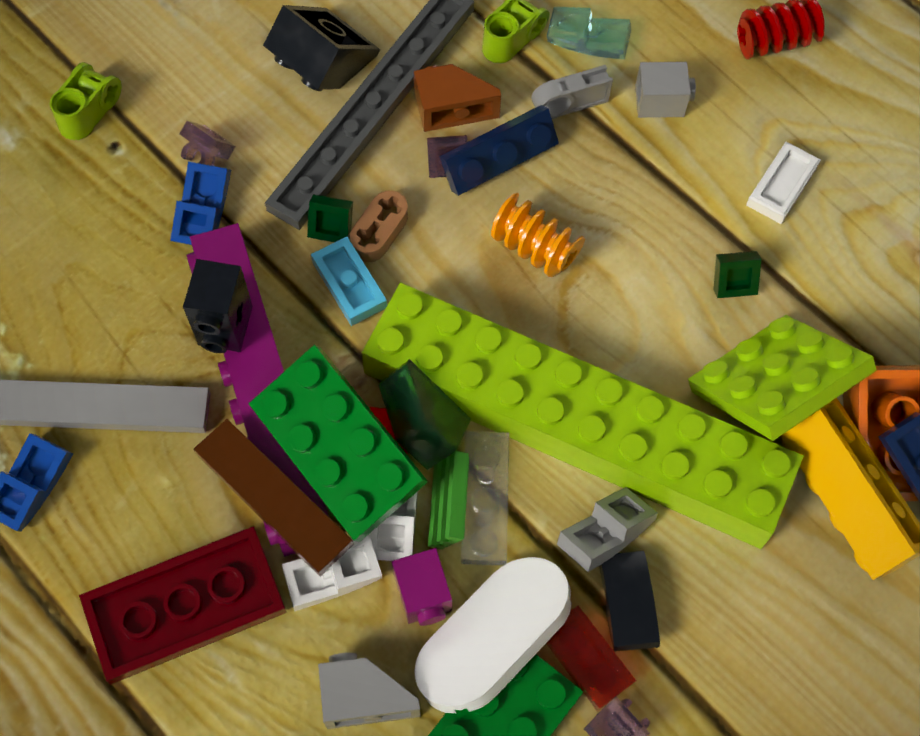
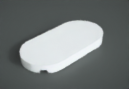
M527 557L511 561L494 572L433 634L419 652L415 664V680L428 703L441 712L456 713L455 710L466 708L470 712L482 708L492 701L567 620L572 605L570 601L571 589L563 571L549 560Z

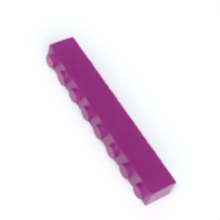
M236 223L190 236L194 252L186 254L191 273H193L196 259L241 266L253 305L241 352L227 350L224 353L225 361L218 362L224 386L233 385L236 398L229 400L235 424L240 425L244 423L247 438L329 517L323 500L249 405L256 396L284 372L239 224ZM264 522L270 545L279 543L284 557L295 554Z

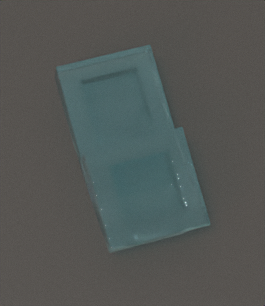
M554 7L546 37L549 43L578 53L611 59H625L632 29L630 19L593 18L591 8Z

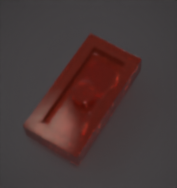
M579 605L570 611L565 623L546 643L578 687L584 691V695L597 712L637 681Z

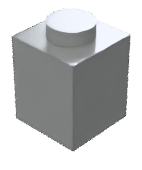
M640 62L635 84L638 118L685 116L688 102L694 101L696 92L695 79L689 78L687 62Z

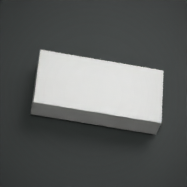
M786 141L752 192L746 206L782 224L816 171L821 159Z

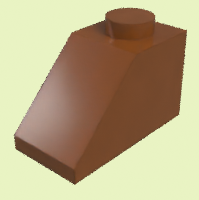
M453 64L428 66L414 71V95L424 132L500 118L501 92L499 88Z

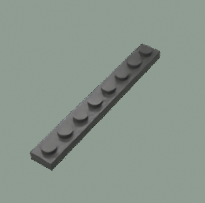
M474 0L428 1L266 200L267 212L298 230L303 227L308 220L309 201L313 194L327 196L414 87V71L430 66L474 11Z

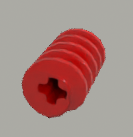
M789 0L785 4L778 2L771 7L766 5L760 6L757 10L746 9L742 12L737 26V35L742 55L747 60L751 59L755 47L758 55L765 56L768 53L769 45L774 53H780L783 48V41L788 50H794L798 41L801 46L808 47L811 44L812 35L817 42H822L825 30L823 11L817 0Z

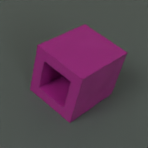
M433 548L392 561L393 574L408 624L418 621L420 626H427L444 620L446 618L445 613L452 611V597L437 549Z

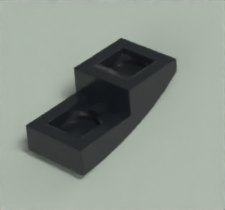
M645 551L617 553L599 566L607 602L606 617L613 651L660 647L659 628Z

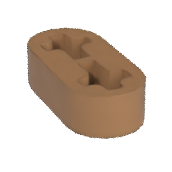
M396 191L379 193L352 228L350 242L363 262H375L381 259L406 225L408 205L405 197ZM393 206L397 207V214L391 212L383 221V209L390 210ZM376 231V245L369 243L366 247H363L361 245V238L369 240Z

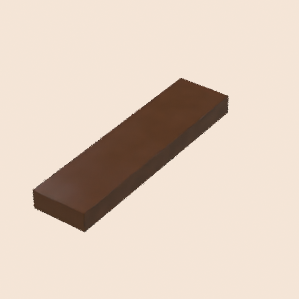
M228 419L221 423L193 449L195 454L320 577L354 545L353 540Z

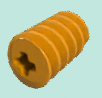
M519 193L511 195L503 203L495 217L491 230L492 238L497 242L504 240L505 247L509 250L517 249L518 256L522 259L531 257V264L535 268L544 266V273L548 277H554L560 272L565 271L579 254L586 239L580 236L573 243L569 242L572 233L570 227L557 234L558 219L553 218L544 225L542 222L546 212L543 209H540L531 216L529 213L533 203L527 200L520 207H517Z

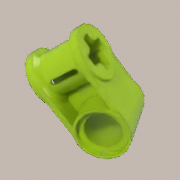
M505 0L500 7L485 19L482 44L483 55L493 63L501 64L510 61L527 43L534 40L543 31L548 22L550 12L544 7L538 9L526 0Z
M79 63L73 69L70 77L50 99V108L61 135L66 139L80 140L91 134L101 118L118 101L122 89L121 80L112 75L106 77L95 72L92 65L88 63Z

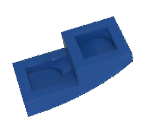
M188 161L182 201L176 202L170 241L192 245L190 236L219 228L230 181V169Z
M29 433L10 472H0V522L21 532L35 516L57 484L73 453L39 435Z

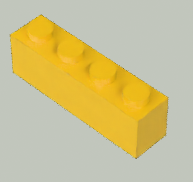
M837 398L781 435L783 447L804 455L800 467L805 474L807 485L820 497L829 511V517L833 526L843 533L854 550L856 562L864 571L868 572L872 580L890 574L920 556V522Z

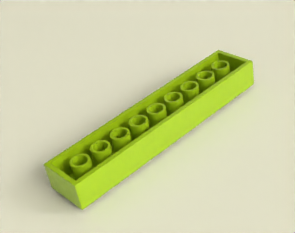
M401 282L361 352L364 373L619 487H627L637 495L759 549L763 548L775 531L804 455Z

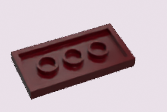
M254 526L79 595L106 682L110 685L287 613Z

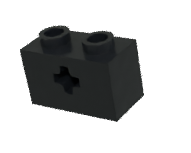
M196 259L183 309L197 344L213 353H225L227 350L241 352L253 307L242 268L238 265Z

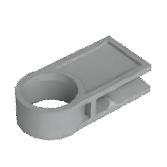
M603 65L545 82L533 92L531 99L535 108L540 105L549 108L551 118L555 119L566 114L607 103L613 79L612 77L609 78L606 72L607 67Z

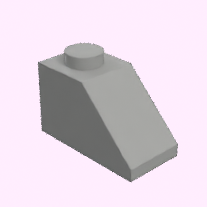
M339 653L329 656V662L318 664L323 722L327 729L421 717L419 699L367 658L357 659L356 653Z

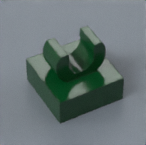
M313 194L309 201L307 237L329 242H336L346 236L350 239L353 201Z
M757 251L716 254L713 290L717 298L758 295L762 259Z

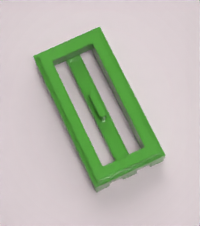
M454 450L451 452V456L446 455L442 457V461L437 460L434 462L428 547L444 549L464 539L469 471L468 453Z

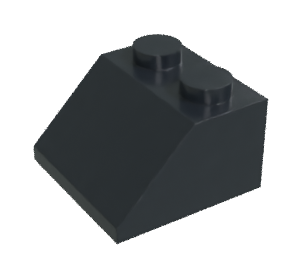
M292 5L282 6L263 44L265 48L275 55L274 60L278 64L297 72L302 76L301 81L303 84L315 91L340 89L377 57L380 51L378 47L329 9Z

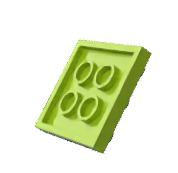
M784 315L772 321L768 327L751 338L740 342L734 349L716 361L705 365L702 370L688 378L692 393L774 441L877 370L872 355L788 315Z

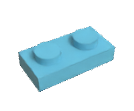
M347 236L311 254L313 265L351 326L386 309L387 299Z

